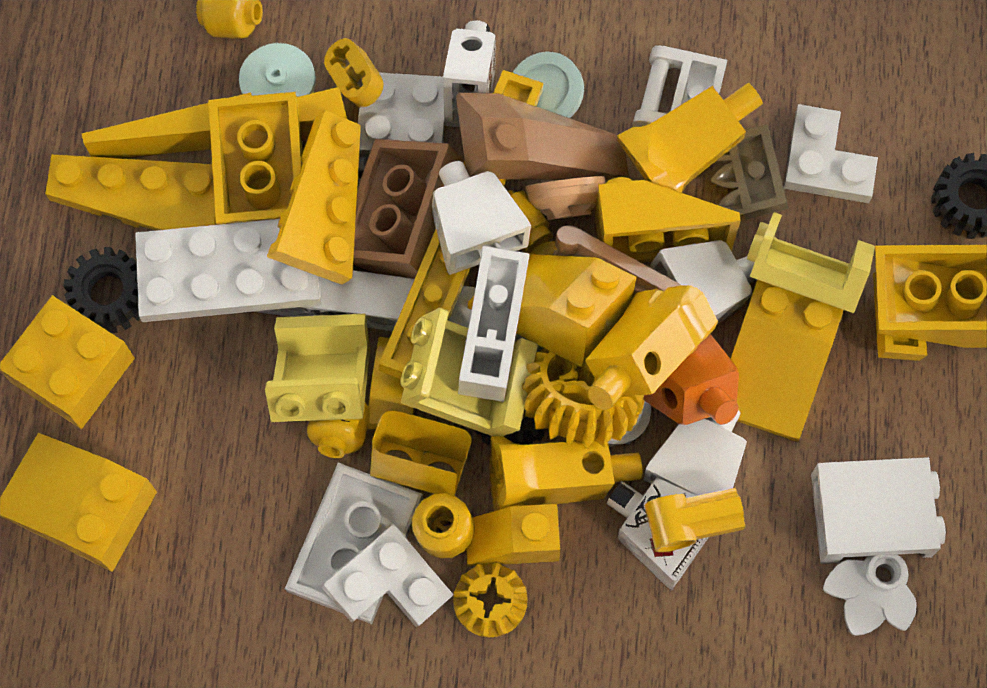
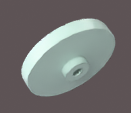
M273 43L256 49L245 59L239 73V84L242 94L251 92L253 96L296 92L297 97L314 93L316 75L311 60L302 50L289 44Z
M555 52L537 53L523 60L513 71L514 74L543 83V91L536 107L571 118L578 110L583 99L584 82L576 65L566 56Z

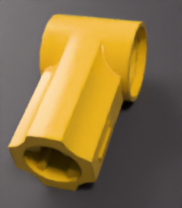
M736 488L686 498L683 494L667 495L653 499L644 505L656 552L683 549L695 544L698 539L736 532L745 528L744 510Z

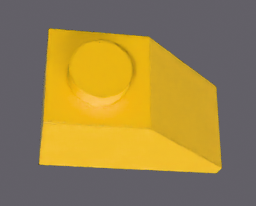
M557 504L510 506L473 517L474 535L471 544L466 548L468 567L496 562L501 565L557 562L560 559Z

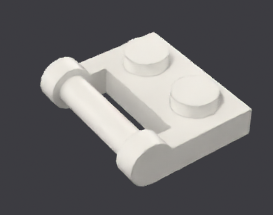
M654 46L649 58V63L652 67L641 109L635 112L633 126L641 127L648 125L665 115V113L658 112L668 69H681L671 108L672 111L712 85L720 93L727 60L667 46Z

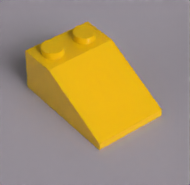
M296 92L208 100L216 225L280 219L282 212L288 208L292 193L289 191L293 179L299 175L303 164L301 161L303 149Z
M618 177L608 180L605 184H598L595 213L597 239L640 263L652 262L659 251L666 248L718 240L727 243L732 252L741 222L739 212L645 180L632 181L630 178Z
M987 245L875 246L879 334L963 348H987Z
M530 254L516 334L583 368L587 363L585 361L623 316L634 295L636 276L595 257ZM474 296L468 301L467 308L472 310Z
M757 279L731 356V360L739 372L737 404L741 414L737 422L796 442L799 441L844 311L843 309Z
M38 433L0 497V517L113 572L157 491L147 478L96 454Z

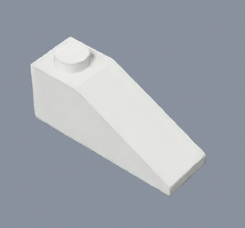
M483 246L459 378L458 394L504 402L529 253Z

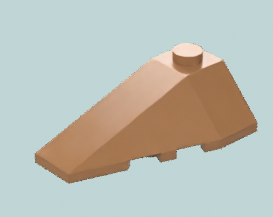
M458 93L456 95L465 166L470 177L489 171L493 172L498 179L565 180L605 176V180L618 177L629 178L626 154L618 143L616 134L502 94Z

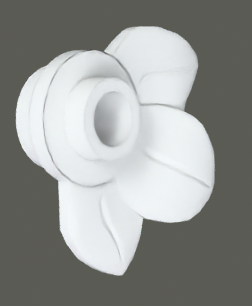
M898 554L868 556L864 561L845 560L829 573L824 582L823 591L825 593L846 600L844 604V620L851 635L858 636L870 633L879 627L885 619L895 628L905 631L912 623L916 614V599L906 585L908 581V568L905 561ZM878 567L887 568L891 573V580L888 582L880 581L876 576V569Z

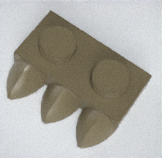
M768 124L745 130L744 139L717 160L732 162L724 165L714 174L711 179L712 183L725 188H738L725 196L719 203V206L737 211L740 215H745L746 220L789 209Z

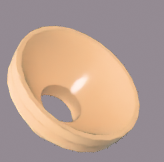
M605 176L532 184L526 186V194H528L529 202L546 215L548 220L591 215V210L597 203L598 184L606 183Z

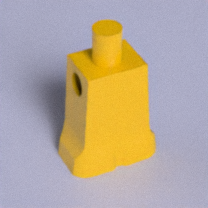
M750 83L745 84L724 100L712 85L653 123L641 127H632L617 135V141L645 181L682 193L689 182L744 139L746 131L739 121L763 105V101Z
M691 285L668 287L665 291L652 289L636 293L623 316L585 360L596 379L594 384L588 389L590 401L596 407L608 410L620 397L653 394L687 356L691 355L698 345L715 329L718 321L704 293Z
M491 436L489 479L494 511L510 506L563 504L604 499L615 484L614 482L641 480L642 478L640 454L636 452L610 455L608 443L604 447L598 442L593 441L586 449L581 441H573L569 446L567 442L520 445L512 443L503 436Z

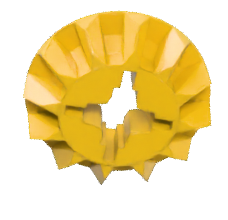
M498 562L493 564H477L474 568L462 574L453 595L454 610L461 624L470 632L482 637H499L511 632L522 621L528 603L526 586L515 570L502 566ZM494 581L495 588H497V596L511 603L495 604L493 611H490L489 618H485L484 603L471 595L486 594L488 587H491V582Z

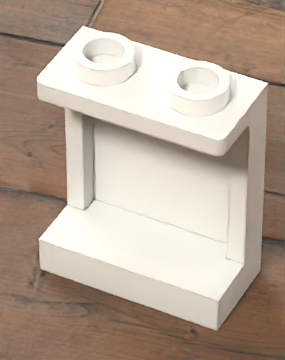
M929 457L818 463L813 470L811 479L821 564L839 563L843 557L921 553L922 558L933 557L941 549L940 544L945 543V523L942 516H936L934 500L939 498V478L937 472L930 469Z

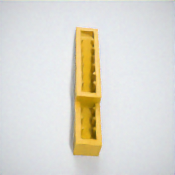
M339 87L297 97L301 140L308 139L315 117L324 110L347 119ZM250 92L233 97L252 96V94ZM205 103L82 133L83 143L91 157L128 158L211 149L209 104Z

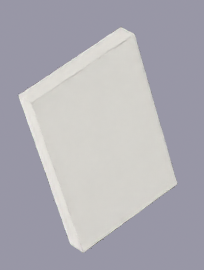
M338 463L285 587L286 592L343 613L322 589L321 585L392 524L407 539L412 527L414 511L422 502L423 494L395 483L372 477L368 473ZM383 596L357 619L372 624Z

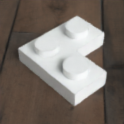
M798 104L794 119L784 189L870 203L873 195L878 157L835 150L841 111Z
M394 524L383 531L321 585L322 589L350 622L356 620L380 597L387 593L414 626L417 627L453 596V593Z

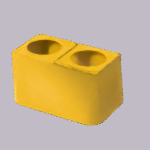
M396 410L386 411L381 415L372 439L370 476L434 494L447 493L455 496L471 445V435L468 431L459 427ZM391 450H400L407 453L412 461L385 453ZM434 462H444L449 464L455 470V473L428 465Z

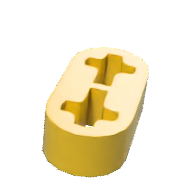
M343 38L333 43L327 50L324 59L327 71L346 98L358 107L370 106L376 102L383 91L384 82L366 52L352 40ZM346 59H347V60L349 61V63H350L347 67H346V63H345V60H346ZM361 78L363 83L362 87L358 83V81Z

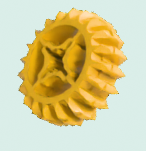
M543 348L540 352H536L534 362L528 363L526 366L528 373L531 375L526 377L522 384V389L527 392L524 407L526 410L525 416L534 418L536 429L548 428L550 439L562 436L566 438L568 446L574 440L581 441L586 449L593 441L605 447L611 438L621 441L626 431H632L633 426L637 424L639 414L642 413L645 403L644 395L620 397L608 410L596 407L588 397V389L594 384L596 379L587 363L582 368Z

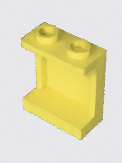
M773 212L769 224L760 222L747 256V260L755 262L750 277L843 310L855 312L870 273L875 249L874 245L858 240L850 263H846L777 239L775 233L782 216L781 214Z
M438 308L420 317L411 334V342L415 344L412 357L405 366L401 376V386L404 387L401 403L490 436H505L519 431L527 392L522 389V384L526 377L531 375L528 373L526 366L528 363L534 362L538 344L523 338L514 341L504 402L458 394V386L468 328L448 321L449 311Z
M366 313L276 317L274 329L278 354L273 381L266 382L265 387L271 422L363 419L370 357Z

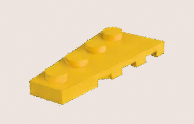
M324 110L315 117L301 156L303 164L300 173L293 179L289 191L292 193L288 208L281 214L277 225L280 231L276 241L269 248L267 258L341 285L352 279L361 125L327 110Z
M51 155L45 192L49 201L98 216L104 214L120 219L122 223L137 228L143 226L156 231L216 225L212 164Z

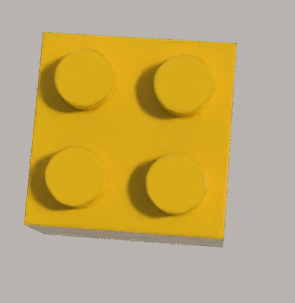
M52 295L0 362V371L11 384L82 430L135 358L123 340Z

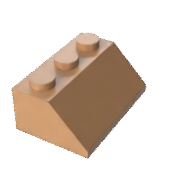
M374 140L357 189L354 266L375 274L415 279L436 230L432 213L433 192L438 188L444 187L439 171L451 162L461 161L464 163V160L449 144Z

